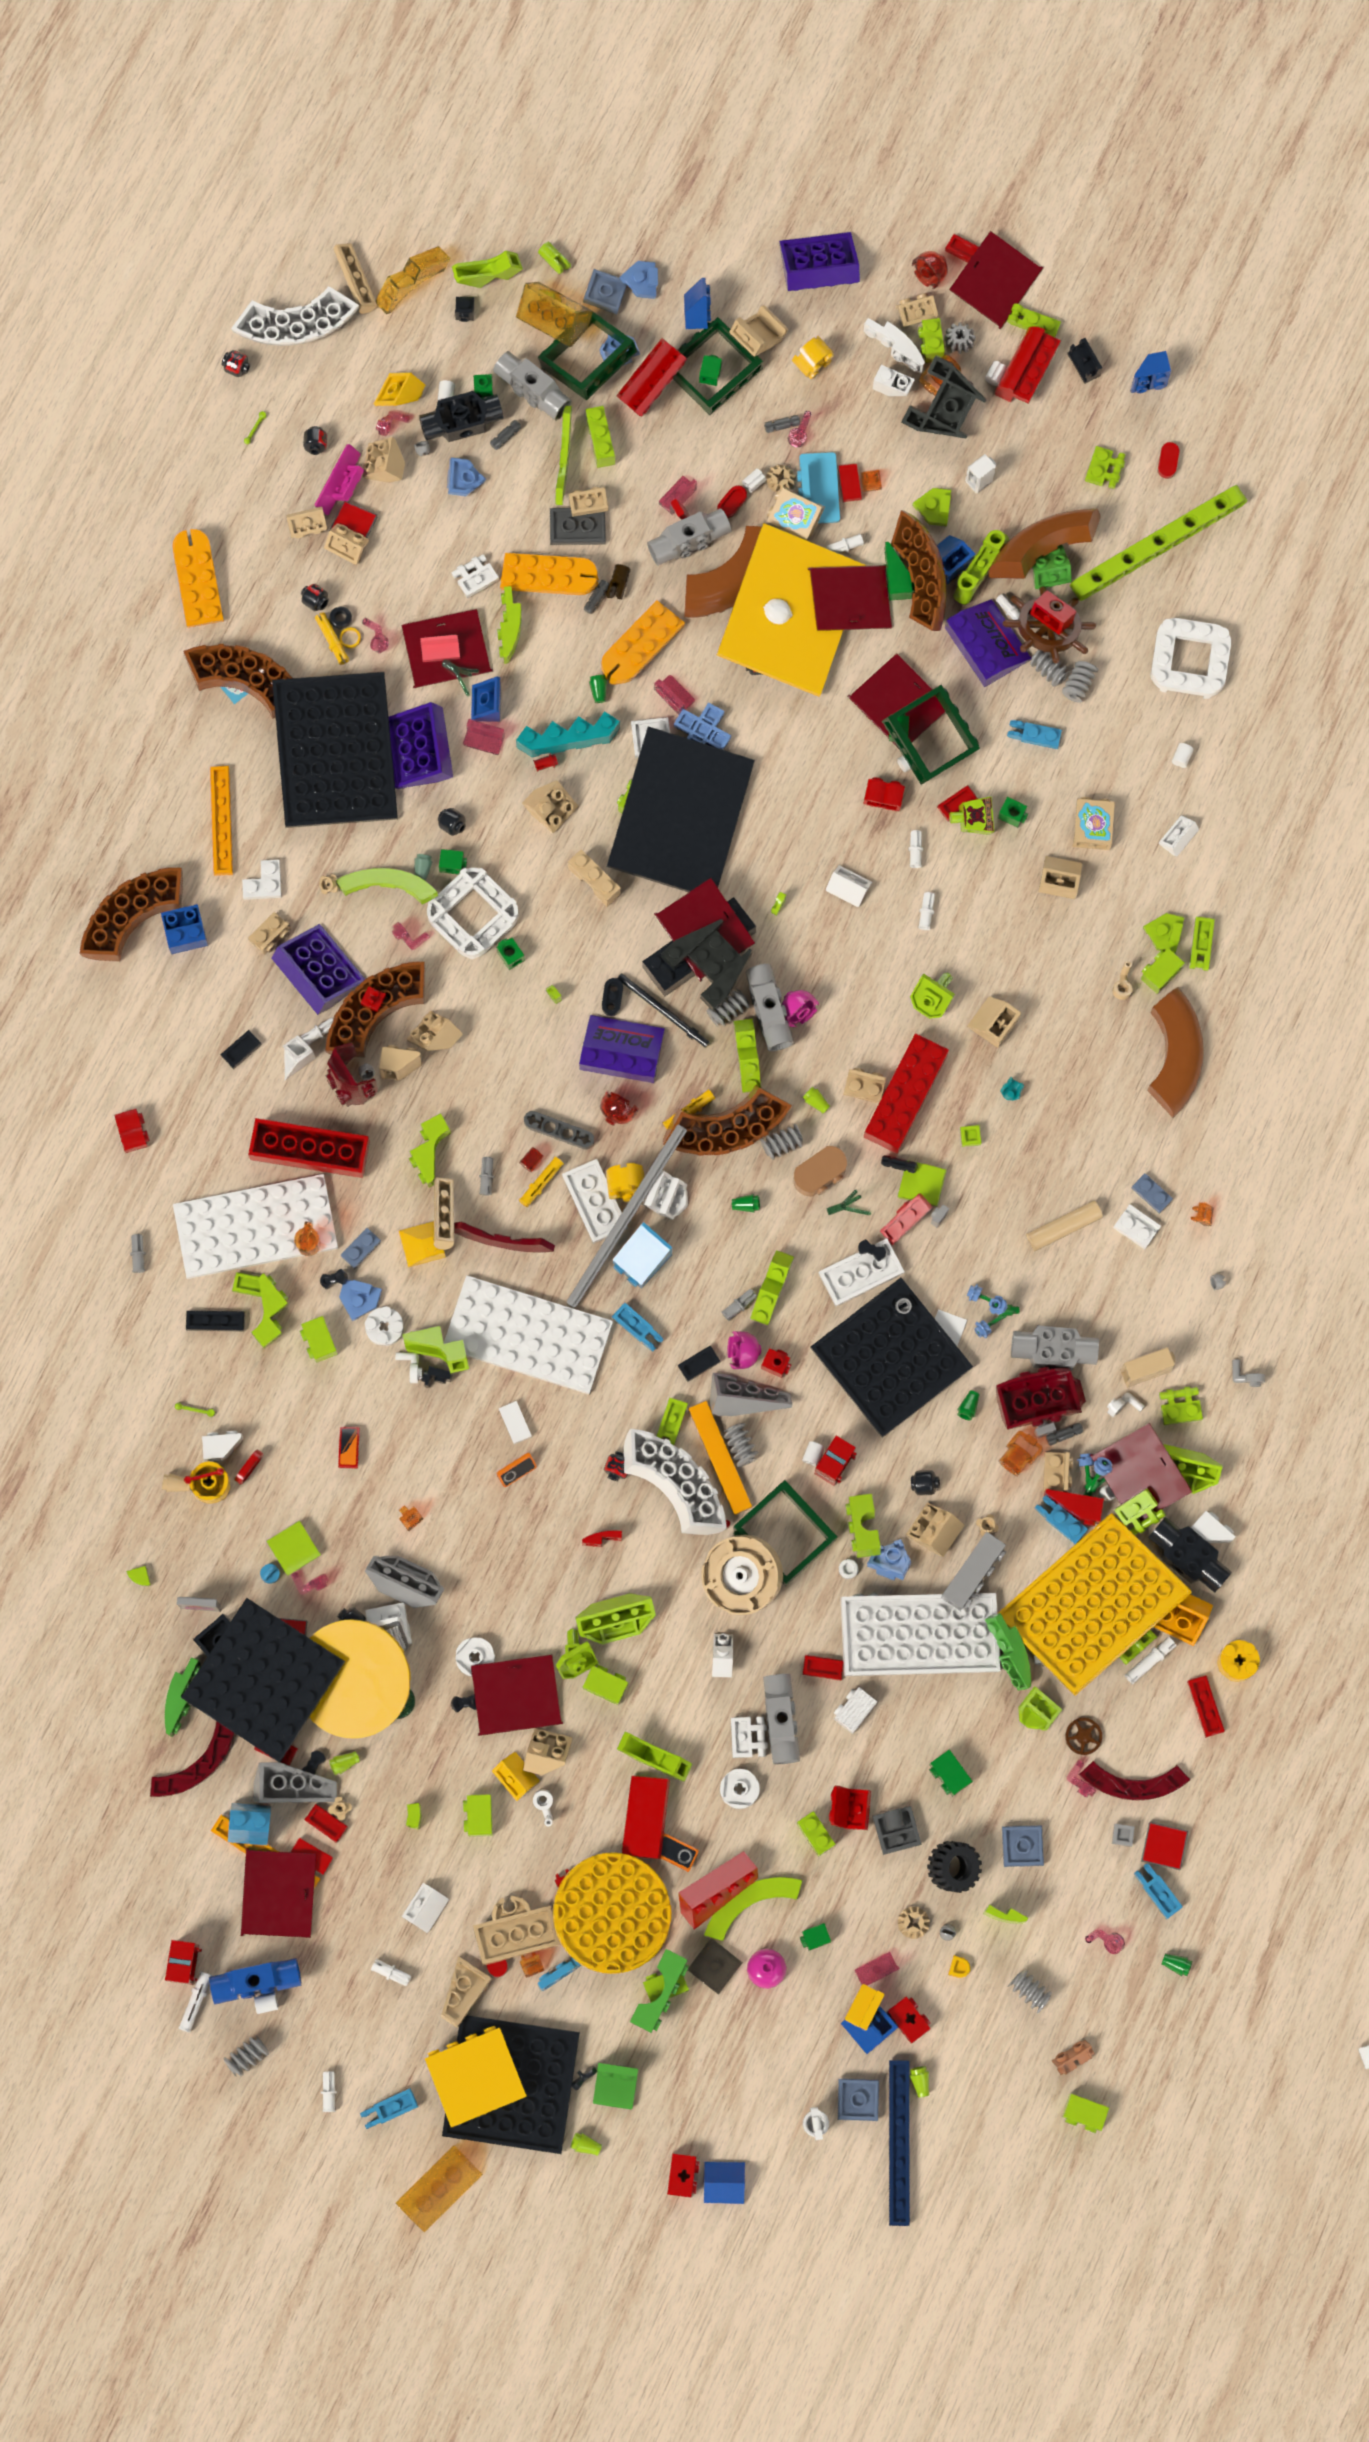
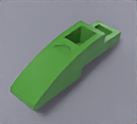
M1001 1613L988 1616L984 1620L988 1625L989 1631L997 1640L998 1647L1003 1651V1654L999 1656L1002 1667L1007 1671L1013 1686L1018 1691L1029 1689L1031 1687L1029 1659L1016 1626L1008 1627Z
M192 1657L183 1675L175 1672L167 1693L165 1728L166 1734L171 1737L179 1732L182 1725L180 1723L182 1716H186L191 1707L181 1697L201 1668L199 1666L200 1662Z

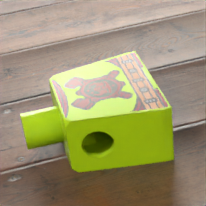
M992 797L960 804L959 812H950V823H960L961 832L991 835L994 833Z

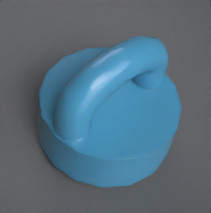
M267 1564L262 1567L260 1576L265 1583L273 1584L279 1580L280 1571L277 1566Z

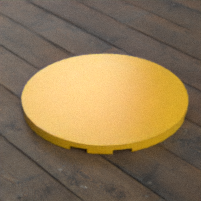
M354 1619L331 1623L310 1637L311 1640L345 1661L344 1666L317 1705L310 1719L324 1731L343 1738L368 1737L391 1725L401 1714L407 1703L411 1680L410 1666L404 1650L389 1632L376 1624Z
M615 1852L597 1854L575 1865L560 1883L553 1904L555 1931L565 1951L580 1965L595 1972L605 1974L629 1972L649 1962L658 1953L667 1938L672 1915L668 1891L659 1875L642 1860Z

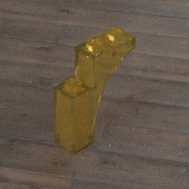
M440 246L410 257L403 271L387 277L376 299V304L386 315L392 313L403 298L418 285L432 276L444 272L451 258Z

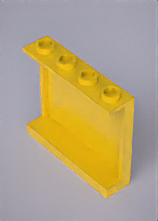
M495 2026L485 2029V2034L477 2037L475 2033L466 2037V2042L458 2044V2041L446 2045L447 2049L442 2052L436 2049L427 2053L429 2057L425 2058L451 2128L527 2097L501 2028L496 2029Z

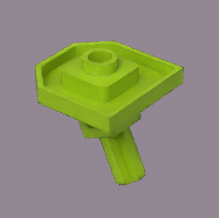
M943 973L937 982L923 974L910 995L914 1009L929 1019L942 1017L955 996L953 992L947 989V986L953 979L951 974Z
M573 1628L567 1631L568 1645H565V1654L561 1656L556 1667L562 1679H574L599 1663L588 1641L581 1645L579 1644V1631Z

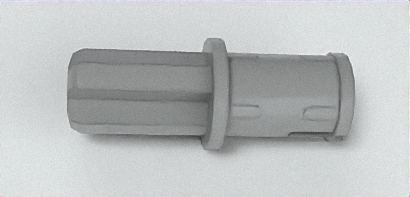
M491 1157L482 1158L481 1175H479L481 1178L480 1195H492V1178L494 1176L492 1175L493 1158Z
M134 1234L131 1236L132 1252L130 1253L133 1263L132 1272L143 1273L145 1272L144 1255H146L143 1250L142 1234Z
M749 1289L738 1299H734V1302L725 1310L721 1311L723 1316L730 1321L740 1311H745L744 1308L754 1301L757 1295L753 1290Z

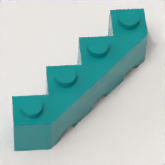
M604 711L594 726L579 716L569 730L552 721L543 735L526 726L516 739V747L533 758L542 754L565 752V750L582 749L591 747V745L609 744L620 730V721Z

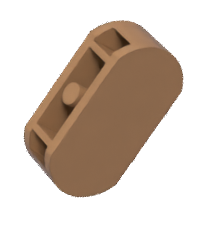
M826 1146L796 1167L793 1177L796 1190L804 1196L812 1197L817 1193L818 1195L823 1194L828 1190L827 1186L834 1183L835 1185L844 1178L843 1175L847 1167V1159L843 1151L834 1146Z

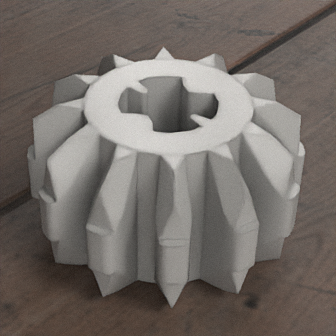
M959 322L958 326L953 323L951 328L946 330L947 335L944 336V340L946 341V347H951L952 353L958 350L960 355L962 350L967 353L969 348H973V342L976 337L973 335L974 330L968 329V324L962 326V323Z

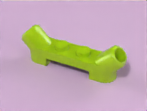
M999 530L990 531L966 571H963L959 577L958 585L953 594L954 599L958 603L966 605L971 602L974 593L989 572L995 557L1009 541V537L1004 532Z

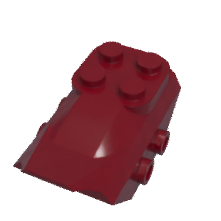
M353 1043L334 1047L327 1062L330 1069L327 1070L328 1074L325 1075L331 1089L334 1090L336 1088L335 1093L341 1105H346L347 1107L350 1105H364L378 1091L374 1078L356 1083L347 1069L346 1065L356 1056Z
M1049 1367L1038 1369V1372L1033 1374L1030 1371L1020 1373L1019 1377L996 1385L997 1403L1005 1427L1008 1430L1031 1424L1033 1427L1043 1425L1044 1421L1051 1420V1423L1063 1420L1062 1417L1082 1413L1081 1407L1086 1402L1081 1381L1072 1375L1070 1368L1049 1370Z

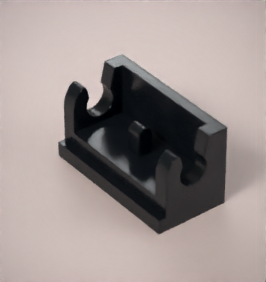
M1086 338L1081 339L1077 346L1072 344L1067 354L1084 384L1100 377L1103 367Z

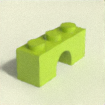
M604 406L585 409L597 468L615 465V454Z
M872 1494L850 1496L849 1503L845 1504L847 1516H851V1522H848L850 1534L853 1533L854 1540H851L852 1551H856L857 1558L881 1555L878 1530L869 1531L861 1525L866 1520L875 1519Z

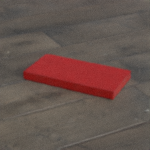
M631 1776L622 1854L633 1857L661 1859L670 1787L669 1779Z

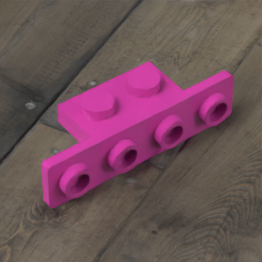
M350 444L345 446L315 503L316 508H323L324 515L330 514L336 501H348L351 498L364 472L363 468L355 466L361 454Z

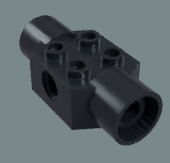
M474 391L438 400L436 411L419 415L425 440L443 436L448 442L484 433L486 424L504 419L497 394L480 398Z
M1166 1516L1148 1537L1163 1549L1161 1559L1191 1584L1201 1581L1215 1593L1232 1573V1571L1217 1560L1219 1551L1189 1526L1180 1529Z

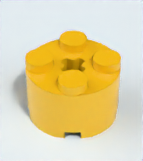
M818 335L816 338L814 337L799 350L800 355L798 357L795 355L792 362L806 377L813 379L819 373V368L822 366L826 368L832 362L831 358L834 356V352Z
M626 1163L627 1167L620 1168L619 1164L606 1170L609 1199L619 1198L623 1199L624 1202H629L645 1177L643 1166L635 1163Z
M203 1462L191 1472L190 1477L217 1471L218 1468L223 1467L215 1462ZM224 1468L223 1475L217 1474L201 1478L189 1484L191 1491L197 1499L204 1503L213 1504L226 1498L231 1484ZM209 1479H212L214 1483H212L211 1486L208 1487L206 1482H209Z
M1236 1640L1230 1642L1221 1650L1217 1664L1219 1671L1227 1679L1233 1682H1242L1257 1672L1260 1657L1252 1643ZM1237 1657L1243 1661L1240 1666L1238 1662L1234 1661Z

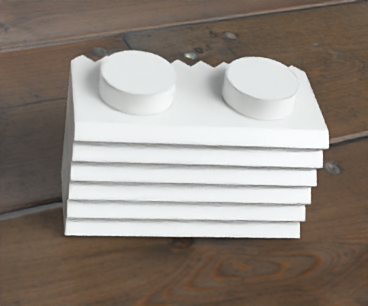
M984 454L968 466L965 481L975 493H978L981 489L990 485V482H993L996 467L995 461Z
M860 1687L857 1690L852 1689L846 1696L848 1699L847 1703L844 1706L840 1704L834 1712L836 1715L834 1720L852 1734L877 1704V1701Z

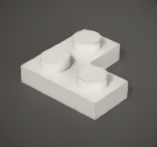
M280 860L261 861V879L242 880L244 900L281 898Z

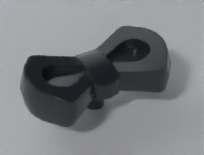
M866 1239L858 1245L859 1254L868 1253L873 1255L877 1262L883 1260L886 1256L885 1247L871 1245Z
M342 1269L331 1275L322 1274L320 1284L325 1289H329L332 1284L336 1283L344 1285L348 1280V1275Z
M475 1694L463 1698L454 1696L451 1700V1708L456 1713L467 1707L477 1710Z
M313 1751L308 1765L301 1770L316 1775L318 1765L326 1761L325 1755L320 1751Z
M591 2066L584 2073L579 2070L577 2073L580 2077L572 2082V2088L577 2091L585 2080L598 2072L596 2067Z

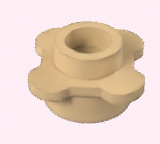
M331 874L329 877L321 876L319 886L323 894L328 892L336 893L338 891L336 875Z
M991 1514L976 1521V1525L981 1530V1536H984L986 1531L988 1533H996L999 1529L998 1525L995 1524L994 1516Z
M336 1797L334 1804L328 1808L330 1814L336 1815L338 1820H344L348 1811H351L352 1805L344 1802L342 1797Z

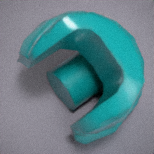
M1010 1076L1000 1092L1008 1101L1018 1100L1021 1097L1024 1084L1017 1082Z

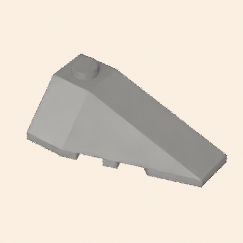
M712 1374L710 1395L712 1414L718 1416H737L792 1408V1400L788 1392L768 1386L761 1388L752 1381L748 1383L737 1380L738 1377L733 1375Z
M261 1762L258 1764L254 1780V1802H335L337 1797L336 1781L279 1762Z

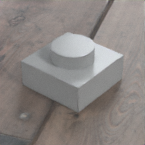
M942 1205L940 1209L936 1207L930 1216L933 1218L931 1224L937 1228L948 1214L949 1208L945 1205Z
M1044 1422L1043 1425L1037 1426L1034 1430L1036 1439L1055 1433L1054 1423L1048 1424V1422Z
M1114 1824L1112 1844L1132 1847L1135 1827Z

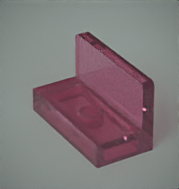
M682 476L659 500V505L673 515L675 510L671 505V501L677 499L683 505L697 490V481L695 479L689 481L685 476Z
M669 675L663 681L658 679L654 683V690L678 715L682 709L686 710L695 702V699L672 675Z
M468 719L463 745L499 755L505 737L504 729Z
M888 1952L854 1971L861 1985L869 1986L900 1968L896 1965L891 1953Z

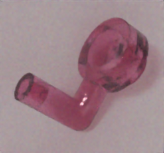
M389 411L386 417L378 420L376 430H378L379 435L386 437L389 434L393 419L408 423L410 416Z
M805 411L800 426L791 429L787 439L793 447H802L806 442L807 434L805 430L812 415L810 411Z
M364 618L362 624L375 631V636L370 643L371 649L377 653H382L388 648V637L382 634V627L368 618Z
M397 922L392 926L394 937L398 941L400 939L403 940L411 950H415L430 938L424 932L413 941L401 923Z
M298 1572L291 1574L299 1593L302 1595L313 1589L317 1591L324 1589L329 1581L327 1575L322 1574L304 1585Z
M1077 1760L1067 1775V1781L1079 1788L1077 1792L1085 1798L1088 1796L1093 1797L1097 1790L1076 1777L1084 1766L1082 1761Z
M1100 1928L1095 1929L1085 1937L1087 1943H1091L1099 1937L1104 1941L1106 1950L1111 1954H1118L1125 1947L1124 1938L1120 1934L1115 1932L1107 1934Z

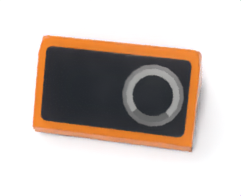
M526 1453L499 1470L496 1474L502 1485L507 1487L536 1469L537 1466L531 1454Z
M664 1833L661 1859L689 1872L699 1850Z

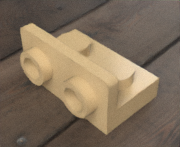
M927 293L917 295L915 300L910 301V298L900 300V304L895 305L899 311L903 327L922 322V320L939 317L933 295H927Z
M594 487L587 491L575 490L572 493H568L572 517L609 511L605 488Z
M322 507L286 515L291 538H302L307 534H320L327 530Z
M337 523L329 531L324 549L357 565L369 539L360 533L348 529L345 525Z
M273 912L248 937V940L265 955L276 948V943L281 938L285 939L289 935L290 924Z
M860 1068L849 1069L843 1095L879 1104L886 1078L876 1072L872 1074L865 1073Z
M1045 1452L1043 1492L1046 1489L1067 1492L1068 1488L1072 1487V1476H1069V1469H1072L1073 1457H1069L1070 1452Z

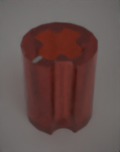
M531 1147L519 1163L532 1173L544 1156L537 1149Z

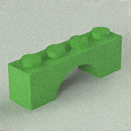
M668 1949L665 1950L657 1966L664 1978L663 1992L654 2002L638 2004L630 2023L650 2033L653 2030H658L662 2022L659 2017L662 2011L667 2012L671 2004L668 1999L671 1993L676 1994L680 1983L677 1981L680 1975L685 1976L689 1965L686 1964L687 1959Z

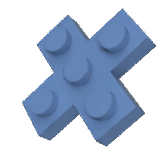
M709 702L700 717L682 709L674 722L675 728L688 734L687 739L724 750L731 739L730 734L717 728L725 711Z

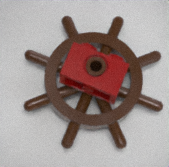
M1044 586L1039 589L1040 597L1031 599L1027 603L1017 596L1011 597V602L1021 608L1018 620H1004L1003 626L1019 629L1021 636L1026 641L1020 646L1021 652H1026L1032 646L1040 651L1051 653L1052 661L1055 664L1060 661L1058 652L1068 650L1072 646L1083 654L1088 653V648L1077 640L1081 629L1094 630L1096 624L1094 622H1081L1077 611L1074 609L1079 603L1078 598L1074 597L1066 603L1049 592ZM1030 615L1037 621L1027 620V616ZM1031 628L1040 629L1035 633ZM1072 629V633L1069 635L1064 630ZM1055 634L1061 637L1062 639L1056 640Z

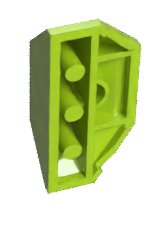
M1164 1444L1169 1455L1193 1491L1192 1494L1218 1484L1223 1465L1204 1453Z
M629 1593L592 1603L578 1614L575 1619L581 1637H586L603 1645L641 1634L656 1614L650 1596Z

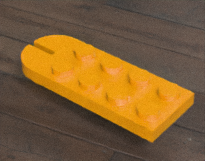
M190 529L193 546H189L188 533L184 530L176 535L172 547L187 628L224 622L210 542L202 531Z
M505 553L500 588L504 590V587L511 586L512 591L586 595L598 587L599 583L597 580L599 578L595 564L586 558Z
M656 600L603 655L601 669L605 679L608 680L610 672L616 670L610 676V684L617 685L630 682L684 627L685 622Z

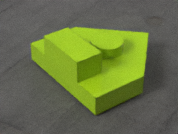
M932 488L914 501L912 506L919 511L929 525L947 527L951 490Z
M1165 913L1143 926L1144 931L1152 940L1156 950L1165 952L1169 948L1176 954L1184 917Z

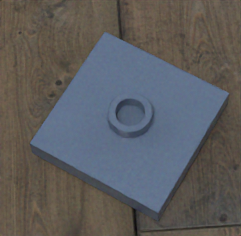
M594 269L583 303L617 314L627 284H624L619 277Z
M1042 1825L1002 1827L1004 1867L1044 1866Z
M839 2079L838 2120L878 2121L879 2080Z

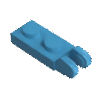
M1010 721L1009 725L1013 728L1022 729L1023 734L1008 731L1007 737L1021 740L1024 743L1058 749L1062 730L1027 722L1023 723L1022 721Z
M626 1303L612 1316L618 1324L652 1352L656 1348L645 1337L650 1333L656 1341L661 1343L664 1340L646 1320Z
M1045 1495L1042 1500L1053 1509L1052 1512L1049 1514L1039 1505L1035 1506V1510L1073 1544H1076L1088 1528Z
M1147 1863L1144 1865V1868L1153 1878L1150 1882L1147 1883L1139 1871H1136L1134 1875L1167 1920L1183 1908V1906L1162 1878Z
M573 1958L568 1963L564 1961L555 1967L557 1970L552 1974L547 1972L539 1978L540 1982L537 1983L541 1991H545L582 1965Z
M410 2088L375 2104L374 2107L361 2112L360 2115L362 2118L369 2116L375 2111L377 2112L379 2119L372 2120L365 2125L366 2129H369L380 2123L383 2124L419 2106Z

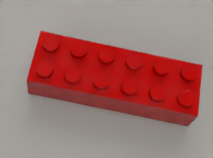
M916 1033L914 1034L864 1132V1138L898 1154L948 1056L949 1049Z
M255 1118L248 1156L252 1161L363 1178L370 1140L369 1136Z

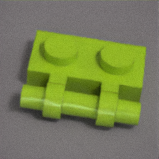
M1096 446L1085 481L1103 486L1104 480L1109 481L1108 487L1115 489L1116 484L1120 480V471L1125 465L1124 459L1126 455L1119 453L1115 459L1112 458V450ZM1109 466L1114 467L1112 473L1107 472Z
M1188 1386L1180 1390L1166 1389V1392H1159L1160 1400L1167 1399L1168 1401L1167 1405H1161L1164 1425L1203 1420L1200 1400L1192 1401L1191 1398L1193 1395H1199L1198 1387L1190 1388ZM1184 1397L1185 1402L1175 1403L1174 1398Z
M1148 1488L1114 1510L1125 1526L1131 1522L1133 1523L1134 1527L1130 1531L1134 1535L1143 1533L1147 1527L1153 1523H1159L1160 1519L1166 1516L1163 1509L1158 1512L1153 1510L1158 1503ZM1145 1513L1149 1516L1144 1521L1139 1520V1517Z

